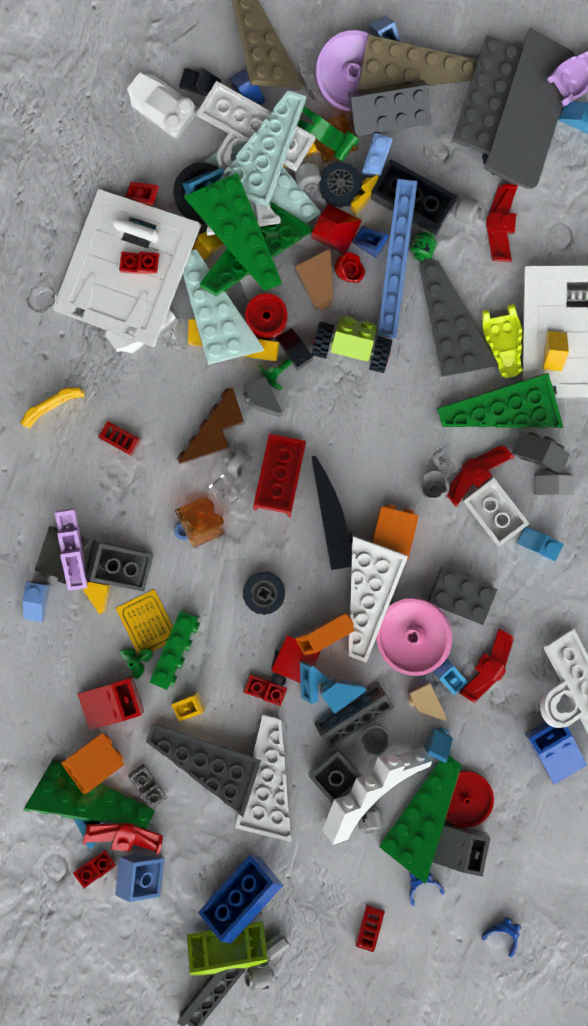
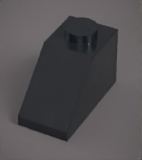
M292 328L276 339L277 342H280L279 345L297 371L313 361L312 354Z

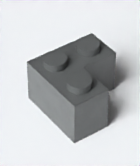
M521 432L512 451V454L521 460L537 464L544 470L562 475L570 453L564 450L565 447L555 443L556 440L545 436L543 439L533 432H529V434Z

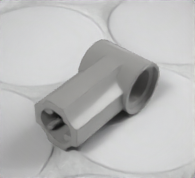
M281 931L266 941L268 961L256 965L258 968L267 967L271 960L290 947L287 938Z

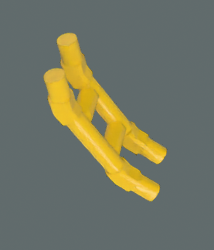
M67 387L59 390L58 393L36 406L30 407L19 423L30 429L39 417L65 401L85 397L84 389L80 387Z

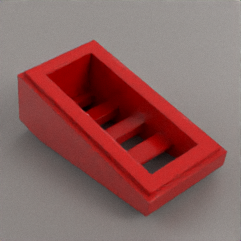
M108 421L98 438L130 456L133 455L141 441L138 437ZM109 428H113L110 436L106 438L105 435ZM116 431H119L120 433L115 442L111 441ZM124 434L126 437L120 446L118 443ZM129 438H131L132 441L128 448H124Z
M366 905L355 939L356 947L374 952L385 914L384 910ZM368 914L379 916L378 920L368 917ZM366 922L376 924V926L367 925ZM364 930L373 932V935L364 933ZM362 938L371 940V942L362 940Z

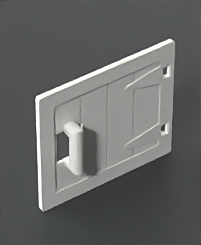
M99 189L53 310L154 347L201 224ZM132 217L156 226V229L154 230L129 220ZM125 232L149 241L148 249L123 241ZM121 251L159 253L158 273H121L119 271ZM77 307L85 310L83 316L75 314ZM129 326L137 329L136 335L126 332Z
M588 266L524 267L522 380L549 373L552 386H555V398L588 397V307H566L567 301H588V290H567V282H588ZM547 331L567 333L569 353L562 371L542 370Z

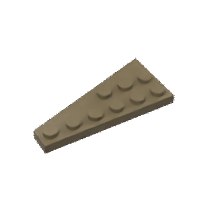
M231 0L250 85L301 89L304 84L259 1Z
M368 35L357 91L424 80L428 86L471 81L478 60Z

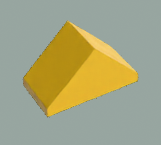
M547 331L542 370H563L569 353L567 333Z
M87 580L88 587L83 589V591L100 615L106 611L111 585Z
M198 691L171 704L179 722L200 715L206 709Z

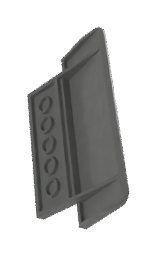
M531 28L527 31L522 48L486 35L451 142L487 154L485 170L527 189L535 188L539 183L563 105L561 103L563 96L555 83H549L547 78L557 66L575 56L573 51Z

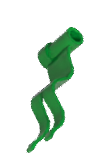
M304 106L302 112L314 124L312 125L299 119L297 126L316 136L317 140L335 151L333 156L343 162L352 147L356 146L359 142V139L349 131L345 134L318 114Z

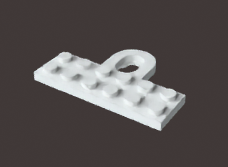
M216 81L199 108L197 116L228 133L217 154L219 168H223L225 171L233 163L231 155L234 146L239 143L246 144L272 112ZM297 126L283 165L296 172L316 140V136Z
M571 629L543 647L561 682L544 693L540 702V710L543 719L552 727H567L580 718L588 733V654L575 629ZM565 694L570 698L571 708L568 712L559 713L556 705L560 701L561 696Z

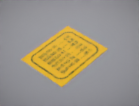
M155 589L115 608L138 655L141 649L148 648L155 651L165 646L173 625Z

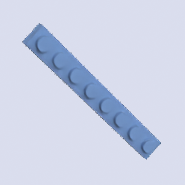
M397 180L377 334L380 337L397 339L417 181Z

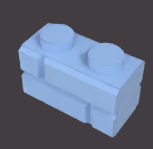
M374 133L361 176L372 178L377 175L380 178L391 147L392 138Z

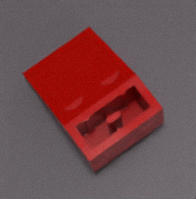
M133 675L78 693L89 730L123 722L141 716L144 713Z

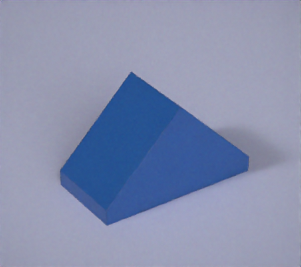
M246 69L229 79L237 93L259 105L265 103L259 86L250 85Z
M362 226L352 243L374 258H377L386 245L389 236Z

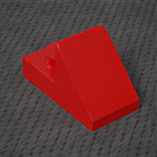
M130 182L125 198L154 207L159 194V186Z

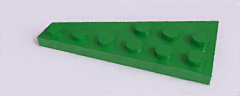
M238 173L184 196L265 292L283 284Z
M270 201V208L280 217L281 221L279 224L261 226L260 229L271 256L274 258L313 231V227ZM227 248L200 282V287L216 297L248 276L249 272Z
M549 373L437 408L442 427L564 428Z
M448 755L446 763L438 762L379 846L424 884L427 883L448 808L450 807L451 798L462 764L450 755Z
M52 759L23 811L27 812L36 811L46 815L55 814L65 818L91 822L92 820L103 822V824L131 823L144 829L148 827L155 813V810L102 783L90 792L82 794L61 762Z

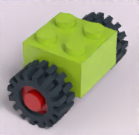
M340 316L335 337L331 340L335 325L319 322L313 342L312 356L326 359L329 346H332L331 353L369 362V358L372 356L369 370L380 373L385 372L393 340L377 336L373 350L377 325H373L369 321H357L350 316Z

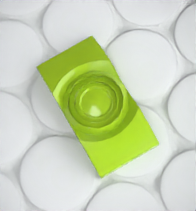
M263 921L249 923L232 943L220 942L212 930L187 934L190 975L216 974L227 969L249 968L268 961Z

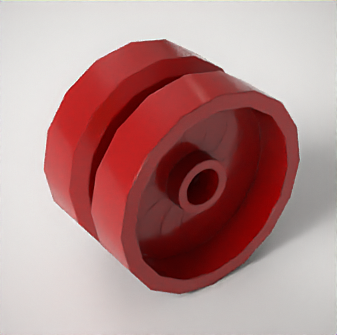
M269 293L259 294L252 298L246 307L247 325L257 338L263 340L275 339L286 329L288 321L287 308L282 299L276 295ZM267 314H269L270 317L268 319H265L264 317H266Z

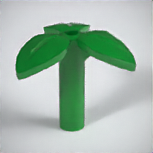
M287 358L277 367H271L266 371L260 365V371L262 376L268 380L269 385L275 389L283 390L276 383L278 375L292 365V362Z
M127 648L120 651L121 657L128 662L127 665L131 668L132 675L136 680L144 673L145 667L141 661L148 662L153 656L151 649H141L138 656L134 649Z

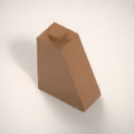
M330 249L295 266V272L315 311L318 309L323 311L331 306L330 303L333 301Z

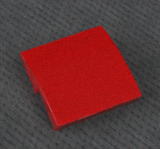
M286 635L271 671L301 683L300 661L315 666L321 651L304 655L296 639Z

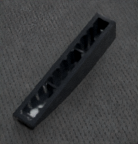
M312 456L331 570L352 567L350 544L353 543L352 532H348L341 504L325 470L317 457Z

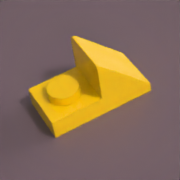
M204 232L197 236L198 240L194 243L192 250L196 249L202 259L206 261L224 246V243L216 234L207 236V232Z

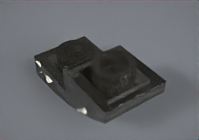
M145 764L128 774V778L139 790L140 796L151 809L167 799L163 789Z

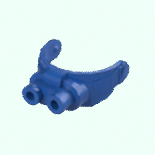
M410 872V903L412 906H415L413 893L423 882ZM429 873L427 883L437 885L440 888V893L444 895L445 891L441 884Z
M505 917L503 922L500 921L498 925L492 926L484 932L481 939L485 941L488 935L495 932L510 934L513 938V946L508 956L513 957L517 950V939L520 936L519 931L522 927L516 922L512 924V920Z

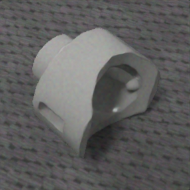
M239 450L237 454L229 451L223 462L229 465L226 471L239 479L242 476L241 468L243 463L250 461L253 457L242 450Z

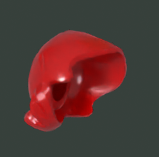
M345 252L335 262L334 272L339 279L349 283H360L365 277L366 271L360 262L359 255Z

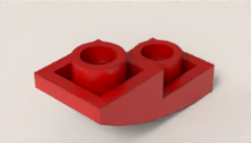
M121 251L119 271L132 274H157L160 254L142 251L140 253Z
M249 674L243 689L245 694L261 698L263 701L279 706L282 705L287 691V687Z
M103 850L76 869L73 874L83 889H85L96 879L101 878L113 869L116 864L106 850Z

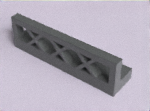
M379 682L366 689L367 691L337 713L332 711L314 722L319 734L329 748L394 708ZM385 701L387 702L386 705L382 706L381 708H378L380 704H382ZM369 713L367 717L362 718L364 714ZM353 723L351 727L346 728L347 725ZM337 734V735H336L335 737H333L332 739H330V740L328 739V737H330L331 735Z
M235 968L238 970L235 976L226 977V973L230 969L211 974L179 1014L177 1023L180 1026H185L186 1024L189 1026H202L244 973L245 968ZM224 981L225 989L214 992V988L218 983ZM207 997H212L213 1004L211 1006L202 1007V1004L207 999ZM195 1012H200L201 1019L196 1024L191 1020V1017Z

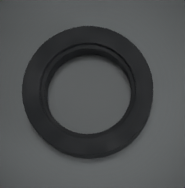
M203 162L194 163L184 168L177 176L173 189L174 199L180 213L185 218L200 224H206L200 215L185 201V189L182 183L198 175L219 169L217 166Z

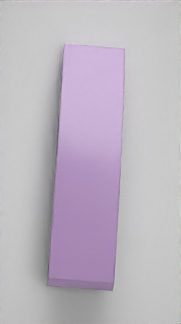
M75 508L55 511L59 531L57 534L68 591L85 589L88 585Z

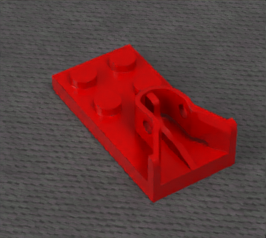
M269 433L253 504L254 511L261 508L286 513L287 517L291 518L306 446L305 440Z

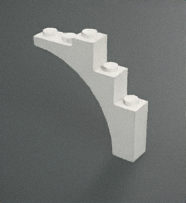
M421 748L397 756L394 752L379 756L372 773L356 778L349 795L334 799L322 830L332 845L348 840L361 817L392 787L414 773L430 767L432 761Z

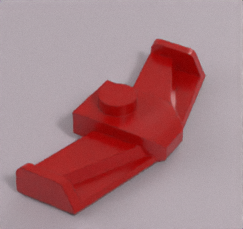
M499 185L490 212L486 217L485 228L488 233L492 261L512 262L508 234L515 233L516 213H509L518 185Z
M499 445L476 458H469L462 465V469L450 484L449 492L446 496L447 499L457 508L473 484L479 489L492 477L489 470L514 459V455L504 445Z
M500 628L497 629L490 656L483 652L474 667L480 673L460 690V695L475 703L497 681L502 679L506 673L505 667L514 641L513 636Z
M131 823L87 824L82 844H86V842L112 841V850L130 852L134 844L159 854L163 843V835Z

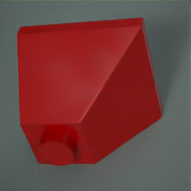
M327 204L312 231L311 239L343 254L348 251L362 220Z

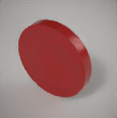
M469 770L460 771L446 819L458 827L470 828L483 823L489 817L494 806V794L490 784L483 776Z

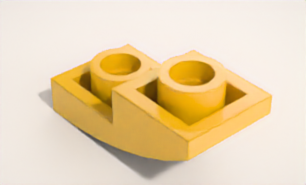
M377 175L372 178L368 177L362 182L361 193L363 195H357L351 204V211L354 215H357L370 201L371 191L379 178Z
M258 339L264 351L243 356L277 361L280 342Z

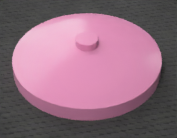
M406 598L388 607L376 640L378 649L388 665L400 673L420 676L436 670L445 662L452 647V630L447 617L435 604L421 598Z

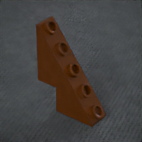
M233 387L230 389L226 388L223 391L221 402L219 404L215 403L209 412L211 413L209 419L202 421L199 426L200 432L197 436L193 435L188 442L190 446L186 452L182 451L179 454L177 460L180 465L229 449L223 431L245 424Z

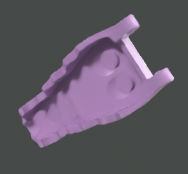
M588 51L565 60L547 78L549 83H555L563 96L561 100L563 106L568 105L588 91Z

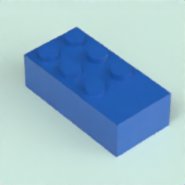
M249 855L198 913L220 942L232 943L284 885L260 857Z

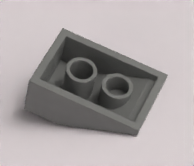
M93 540L86 566V577L92 582L144 592L154 555L112 543Z

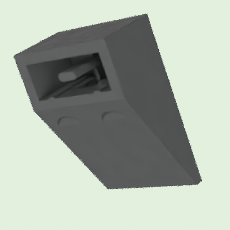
M444 824L433 863L462 873L483 877L490 837L487 832Z

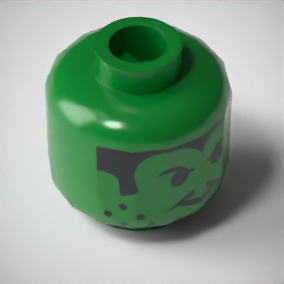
M426 231L415 234L409 248L414 259L423 262L424 259L432 258L437 246L435 236Z

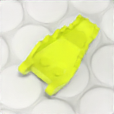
M507 305L508 314L490 318L488 309L482 310L484 336L498 363L501 376L512 378L522 372L520 360L522 326L517 316L515 305Z

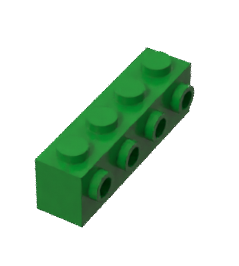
M180 610L149 683L168 690L170 686H174L178 677L175 675L177 668L181 669L185 661L183 654L185 650L189 651L193 640H190L192 633H197L200 622H198L199 616L185 610Z

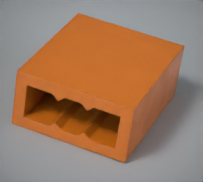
M385 504V507L381 506L372 542L408 555V560L419 515H415L414 510L406 508L403 511L396 510L394 505Z
M346 613L326 620L295 639L304 655L314 654L354 632V623Z
M103 733L97 735L61 762L82 794L90 792L125 765L122 761L124 758L118 750H114L111 739Z

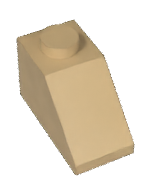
M429 681L408 691L410 696L407 699L412 708L415 707L417 711L443 721L447 719Z

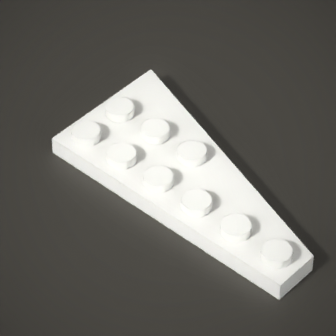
M354 535L352 543L350 618L354 623L355 631L349 634V657L367 663L408 555Z
M263 714L252 756L262 761L245 815L242 817L238 814L235 828L291 842L281 718Z

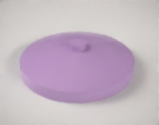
M359 30L344 31L329 39L321 48L315 64V79L321 95L330 105L345 112H350L348 92L357 91L367 36L371 35Z

